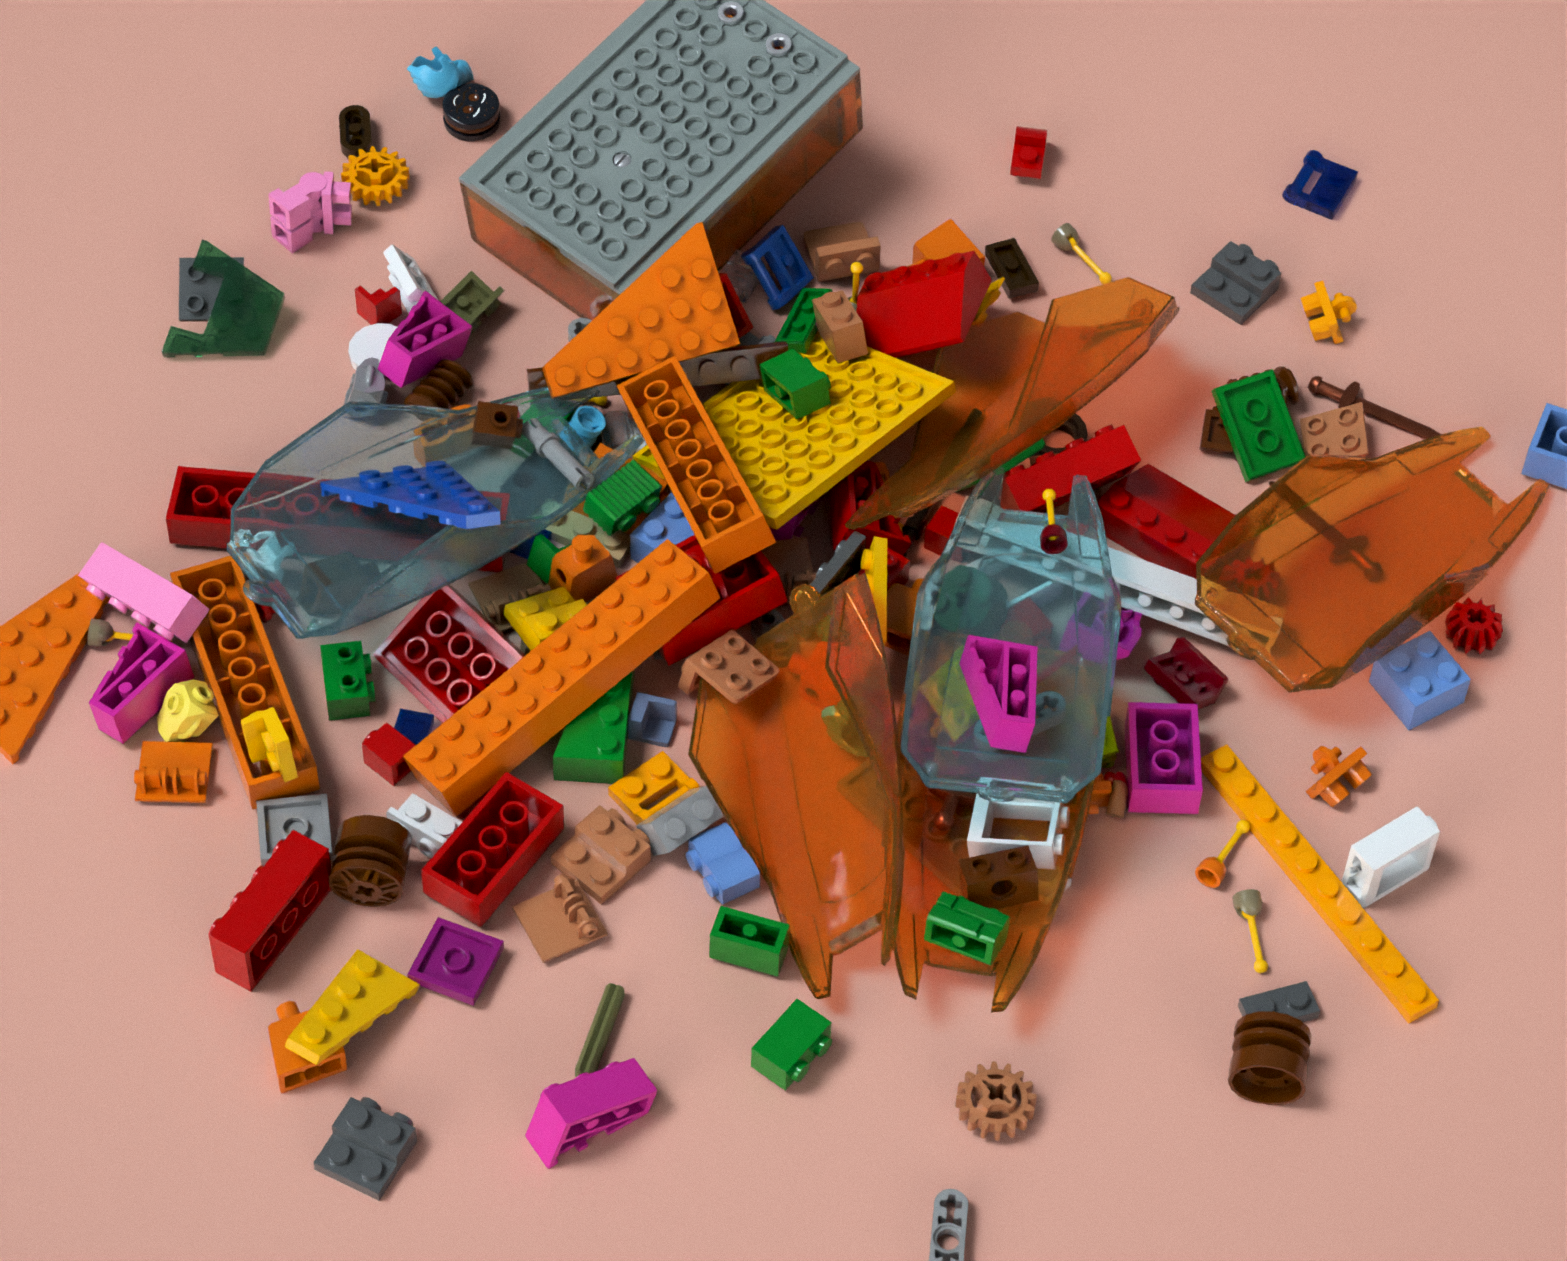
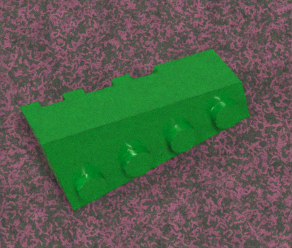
M635 669L566 725L553 755L554 780L614 784L624 777L628 743V718L631 712Z

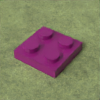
M438 917L413 962L407 977L420 984L421 987L474 1006L504 949V941Z

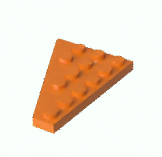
M696 223L542 367L551 399L638 375L673 356H676L680 363L736 347L740 344L703 223Z
M79 573L0 626V752L12 764L19 761L20 751L27 739L32 738L36 731L37 723L43 719L54 700V692L62 678L66 679L70 672L71 664L77 660L88 640L87 635L91 619H100L104 606L111 599L106 596L102 601L88 592L86 588L89 584L78 576Z

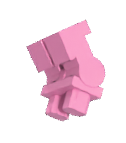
M317 172L306 173L300 178L298 184L285 192L277 188L268 194L270 214L272 215L270 217L272 237L292 254L313 240V233L324 231V234H333L334 225H351V182H334L333 172H324V175Z

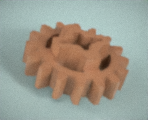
M992 1061L989 1070H986L982 1064H978L976 1075L967 1071L964 1082H959L955 1107L960 1108L959 1120L969 1119L967 1130L972 1131L978 1127L981 1129L980 1137L983 1139L987 1136L988 1132L994 1134L996 1141L1000 1140L1002 1132H1006L1010 1138H1013L1016 1127L1024 1131L1027 1128V1119L1032 1120L1034 1117L1036 1094L1032 1093V1081L1023 1082L1024 1072L1021 1070L1016 1074L1011 1073V1064L1008 1063L1003 1070L998 1069L996 1061ZM1015 1094H1017L1020 1101L1019 1107L1017 1106V1100L1014 1098ZM972 1095L975 1096V1102L978 1103L976 1108L972 1103Z

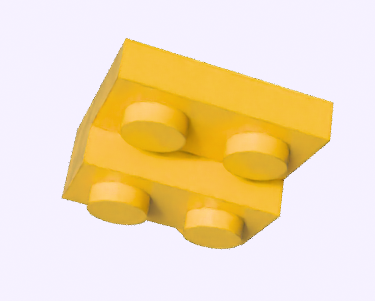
M563 586L506 604L503 615L531 651L587 604L583 599L575 601Z

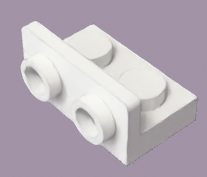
M393 244L383 252L389 262L387 269L391 274L388 278L393 287L400 290L401 301L408 313L419 302L424 291H427L437 299L413 257Z
M413 793L398 810L390 807L386 812L388 819L398 822L408 830L412 837L411 844L418 847L420 852L429 858L435 855L462 823L460 820Z

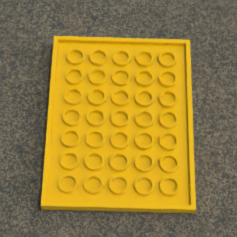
M817 331L807 353L799 354L803 358L807 357L817 370L823 371L829 378L831 389L828 391L831 404L796 419L765 392L763 380L757 379L732 382L702 405L759 506L768 526L777 530L956 392L954 381L870 347H867L868 354L837 363ZM647 445L632 455L633 459L638 463L651 469L656 475L665 480Z

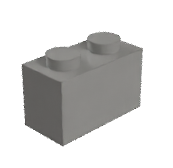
M707 786L690 789L636 825V827L648 836L651 843V852L656 856L670 853L722 818L724 814Z

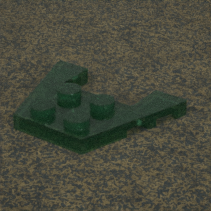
M202 240L193 263L194 270L224 279L204 333L198 334L171 326L162 349V355L167 358L175 357V355L202 357L205 354L264 356L281 312L285 294L208 241Z

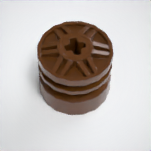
M360 815L344 820L338 828L335 856L332 860V869L329 875V887L333 893L345 901L368 907L386 906L400 899L406 876L405 866L408 864L412 841L408 830L396 821L374 815Z
M1258 1011L1246 1014L1237 1020L1234 1028L1235 1039L1232 1044L1234 1053L1230 1060L1228 1076L1231 1090L1239 1097L1248 1101L1266 1105H1284L1293 1103L1303 1097L1308 1074L1306 1063L1310 1056L1309 1047L1312 1038L1309 1027L1293 1016L1274 1011Z

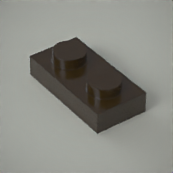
M1015 238L985 246V256L997 278H1005L1002 287L1009 299L1038 291L1039 282Z

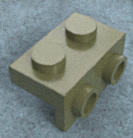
M470 271L440 302L473 326L471 335L482 324L479 318L484 313L489 317L502 304L498 298L505 290L501 286L495 291L491 290L473 271Z

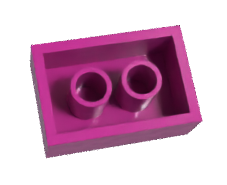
M1128 702L1124 724L1126 777L1129 792L1127 799L1128 812L1198 814L1203 792L1198 704Z

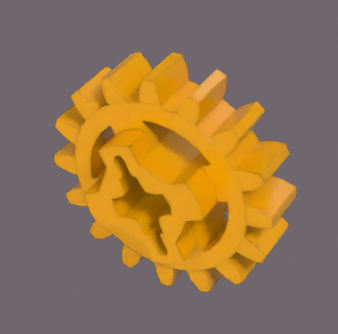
M371 146L370 152L366 153L364 150L359 149L358 157L349 155V163H343L342 182H351L353 201L362 198L366 206L370 201H375L376 206H380L381 200H386L390 204L393 203V195L401 198L403 196L402 189H408V180H410L409 167H406L405 158L399 159L397 151L388 154L387 147H383L380 152H377L375 147Z

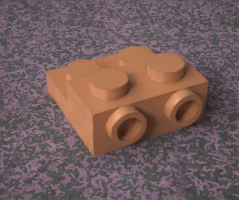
M599 805L575 826V835L550 856L553 866L563 874H566L567 877H572L573 880L577 879L581 888L602 905L651 862V843L648 836L642 830L636 829L632 831L625 826L623 816L616 809L611 808L607 811Z

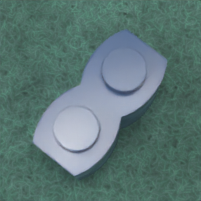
M726 822L688 840L686 859L693 871L699 870L704 877L703 884L710 897L715 896L721 904H725L760 887V872L755 862L742 847L735 832Z

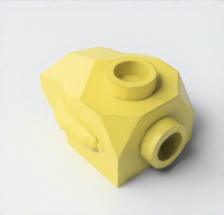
M192 679L175 683L167 691L162 708L157 716L158 731L165 742H184L191 737H199L219 716L213 702V692L206 682Z

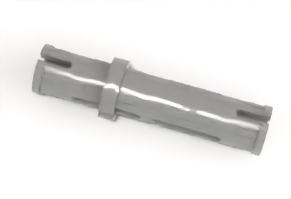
M536 418L530 419L535 428L526 421L522 426V435L535 446L536 453L542 458H547L574 485L576 490L579 492L585 491L580 482L589 489L594 482V476L561 445L560 438L554 433H549Z

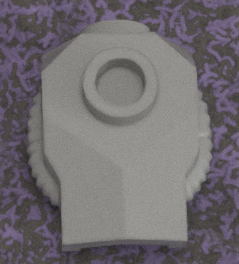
M371 357L365 359L357 366L355 374L353 373L351 377L350 387L345 395L342 416L354 420L374 418L377 409L383 411L388 392L384 391L385 380L383 373L377 370L379 359Z

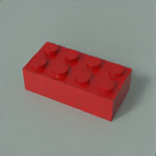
M1112 424L1096 431L1094 433L1095 436L1086 442L1083 438L1076 439L1065 445L1066 449L1057 455L1050 451L1036 458V463L1026 469L1022 464L1008 470L1005 473L1006 476L1000 479L1001 484L995 490L1001 507L1032 519L1047 512V504L1042 497L1043 491L1046 489H1053L1055 491L1056 497L1053 500V505L1056 508L1129 475L1141 462V458L1125 425L1115 429Z
M505 772L422 868L423 893L477 926L482 927L563 831L564 805Z
M292 830L285 840L281 839L276 844L270 859L264 866L260 865L255 870L250 884L243 892L240 891L234 896L229 910L222 918L216 919L210 927L208 935L217 974L252 992L331 891L329 887L331 870L329 848L295 830Z

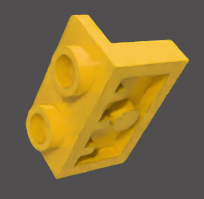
M274 707L264 711L253 712L248 717L243 718L240 722L252 763L267 758L272 771L279 770L284 782L298 778L289 738Z

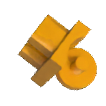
M1321 280L1314 283L1317 292L1300 299L1307 318L1324 312L1325 316L1308 321L1314 340L1317 341L1332 336L1334 344H1338L1344 340L1337 319H1342V322L1345 323L1349 322L1351 315L1357 309V304L1353 297L1344 296L1340 292L1336 293L1334 300L1330 302L1324 281Z

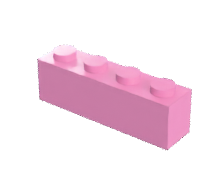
M103 542L100 543L78 575L89 584L86 590L102 601L106 596L111 598L108 602L110 605L124 614L128 609L133 612L131 617L147 628L153 623L156 625L153 630L169 641L176 637L187 643L210 610L192 594Z

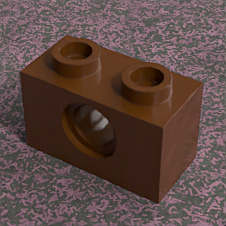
M1028 845L958 860L960 891L962 896L971 902L987 908L1000 909L1039 900L1038 870Z

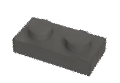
M1307 981L1240 998L1238 1003L1242 1017L1258 1011H1274L1288 1014L1302 1022L1317 1019L1320 1014V1009Z

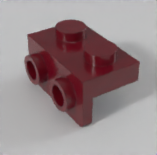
M1183 636L1176 639L1170 652L1149 658L1143 668L1157 685L1163 687L1176 699L1177 703L1198 704V710L1215 704L1228 682V677Z

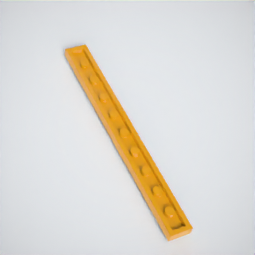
M1226 744L1201 757V771L1238 817L1249 822L1251 833L1409 1024L1437 1008L1439 999L1232 749Z

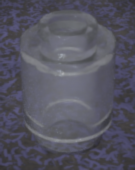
M612 411L605 414L606 425L601 432L602 444L631 458L637 451L632 420L624 411Z

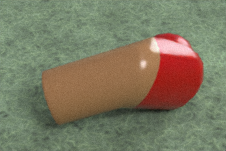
M1109 771L1104 775V780L1111 781L1112 787L1106 814L1112 817L1123 818L1129 794L1127 778L1120 771L1116 773Z

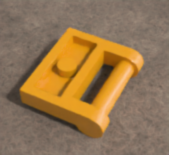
M661 751L609 786L608 795L638 825L690 789L700 786L695 779L689 778L664 751ZM676 786L679 788V790L649 810L644 809Z

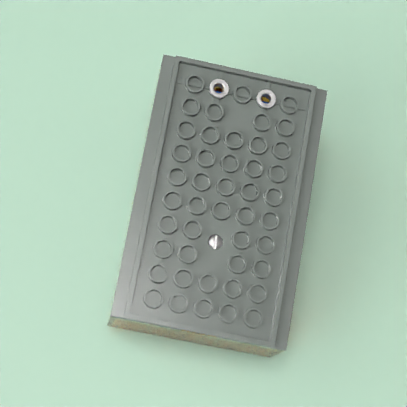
M646 0L459 177L471 238L475 243L580 318H588L590 320L598 316L696 223H703L716 268L719 272L863 129L860 67L848 60V55L764 0Z

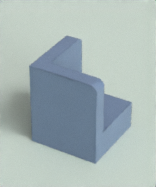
M637 692L628 718V739L668 747L677 723V701Z

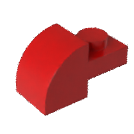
M1017 126L1010 175L1041 179L1048 130Z

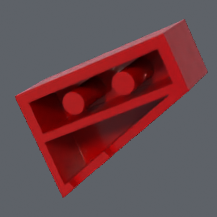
M867 460L829 490L834 551L842 540L847 541L851 534L857 531L866 536V549H870L874 536L887 538V547L903 556L911 545V540L908 535L902 534L898 525L901 518L898 511H892L887 498L890 494L876 463Z

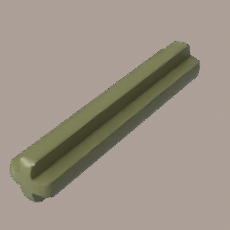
M613 983L606 985L576 1064L575 1077L585 1072L593 1073L597 1071L625 996V990L621 985Z

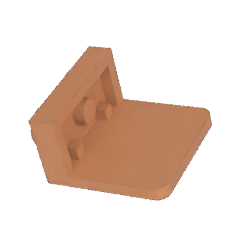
M862 222L841 224L804 232L803 240L818 282L853 276L850 267L854 262H860L863 265V271L860 274L879 271L881 245L878 236L869 238Z
M731 629L685 660L681 666L682 675L678 687L688 695L708 682L730 702L737 704L777 678L779 669Z

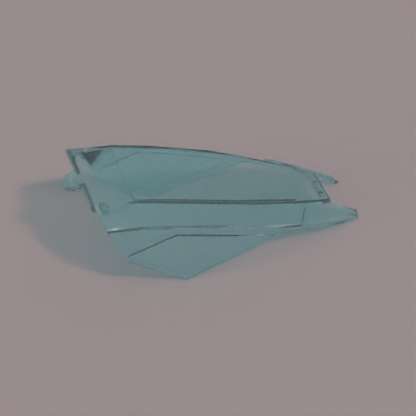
M545 387L491 401L490 403L518 406L517 418L523 419V424L528 421L535 428L530 419L536 418L549 433H554L560 438L561 445L594 476V482L589 489L580 482L585 491L579 492L547 458H542L536 453L535 446L522 433L520 439H514L512 449L471 444L477 405L462 410L419 405L349 401L263 463L231 508L230 541L227 543V552L250 579L243 585L245 595L257 604L271 606L297 639L334 635L375 620L428 596L508 553L583 502L588 492L602 484L603 481H606L613 473H616L645 440L639 434H636L600 459L563 418L599 394L600 391L597 387L551 399L549 389ZM444 461L500 511L501 524L463 529L454 525L439 523V516L428 514L426 519H419L402 513L389 512L387 504L378 503V507L371 508L354 502L341 501L339 494L323 497L321 495L320 482L357 477L360 472L365 470H378L380 473L393 472L392 468L396 466L409 465L415 469L426 467L425 464L427 462Z
M991 466L965 502L941 557L931 566L917 593L904 688L906 702L901 752L920 775L922 782L927 788L978 793L982 799L994 802H1009L1015 798L1068 803L1077 792L1101 774L1107 716L1110 717L1122 610L1120 593L1112 576L1103 517L1087 476H1073L1068 516L1054 514L1055 524L1060 525L1067 534L1068 546L1062 553L1047 554L1040 547V534L1042 529L1049 525L1048 514L1001 509L1004 468ZM968 635L1038 647L1035 726L1026 753L990 747L959 664Z

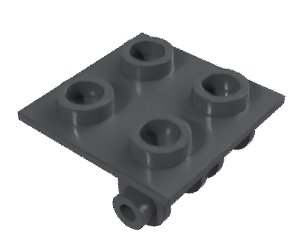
M244 257L179 258V321L243 320L244 283H246Z

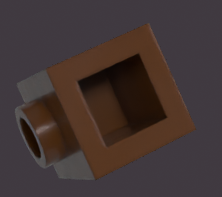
M478 401L474 416L471 444L512 449L514 439L521 438L523 419L517 418L518 406Z

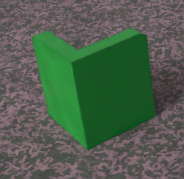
M543 534L535 536L526 565L547 584L554 555L572 544L558 549Z

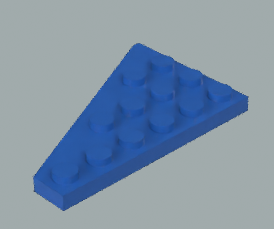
M444 461L427 462L425 464L426 467L415 469L409 465L396 466L392 468L393 472L380 473L378 470H365L360 472L357 477L320 482L321 495L323 497L339 494L341 501L354 502L371 508L378 507V503L387 504L389 512L402 513L419 519H426L428 514L439 516V523L454 525L463 529L501 524L500 511Z

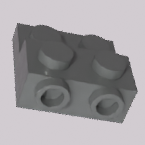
M1230 241L1212 258L1211 267L1191 285L1190 293L1241 325L1279 289L1281 272L1272 260L1262 261L1254 256L1252 249L1248 245L1240 244L1238 246Z
M351 1097L333 1123V1134L315 1159L314 1170L380 1201L417 1143L416 1128L413 1127L412 1120L402 1113L396 1112L393 1116L382 1112L380 1105L368 1097H363L361 1101Z

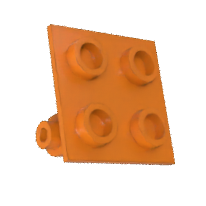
M143 741L139 770L134 772V783L137 784L135 801L206 803L213 744L203 742Z

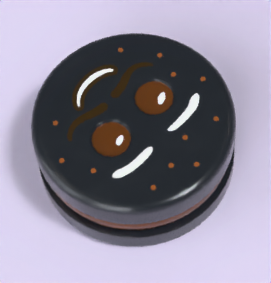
M463 84L454 90H450L444 97L442 104L444 126L455 138L464 141H478L491 136L498 129L500 124V104L497 95L490 88L480 84Z

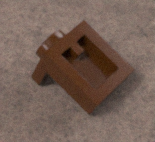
M1214 406L1212 410L1206 409L1199 449L1232 455L1233 448L1217 406Z

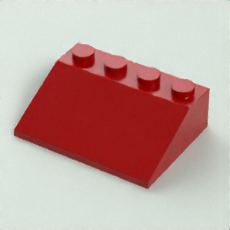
M976 252L954 253L949 257L937 260L928 259L920 264L908 267L900 266L895 270L883 273L875 272L867 276L857 296L856 312L863 322L867 347L896 358L963 343L992 281Z
M1150 464L1144 465L1110 487L1095 504L1092 529L1143 560L1209 584L1219 576L1256 534L1258 529Z
M695 535L676 544L679 549L709 572L720 599L659 648L658 652L668 666L709 645L731 629L736 630L787 602L780 576L765 555L759 551L715 574ZM624 572L623 574H621V575L615 577V580L617 581V580H618L620 577H622L626 572Z
M441 578L436 581L372 654L441 723H444L525 656L513 642L457 589Z

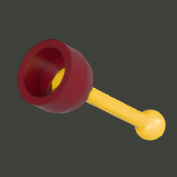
M1046 489L1043 491L1042 497L1047 504L1049 525L1042 529L1040 547L1045 553L1054 555L1062 553L1067 548L1068 540L1065 530L1060 525L1055 524L1053 500L1056 497V493L1053 489Z

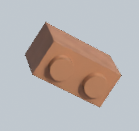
M843 290L828 292L822 297L812 299L818 332L837 363L868 354L863 322Z

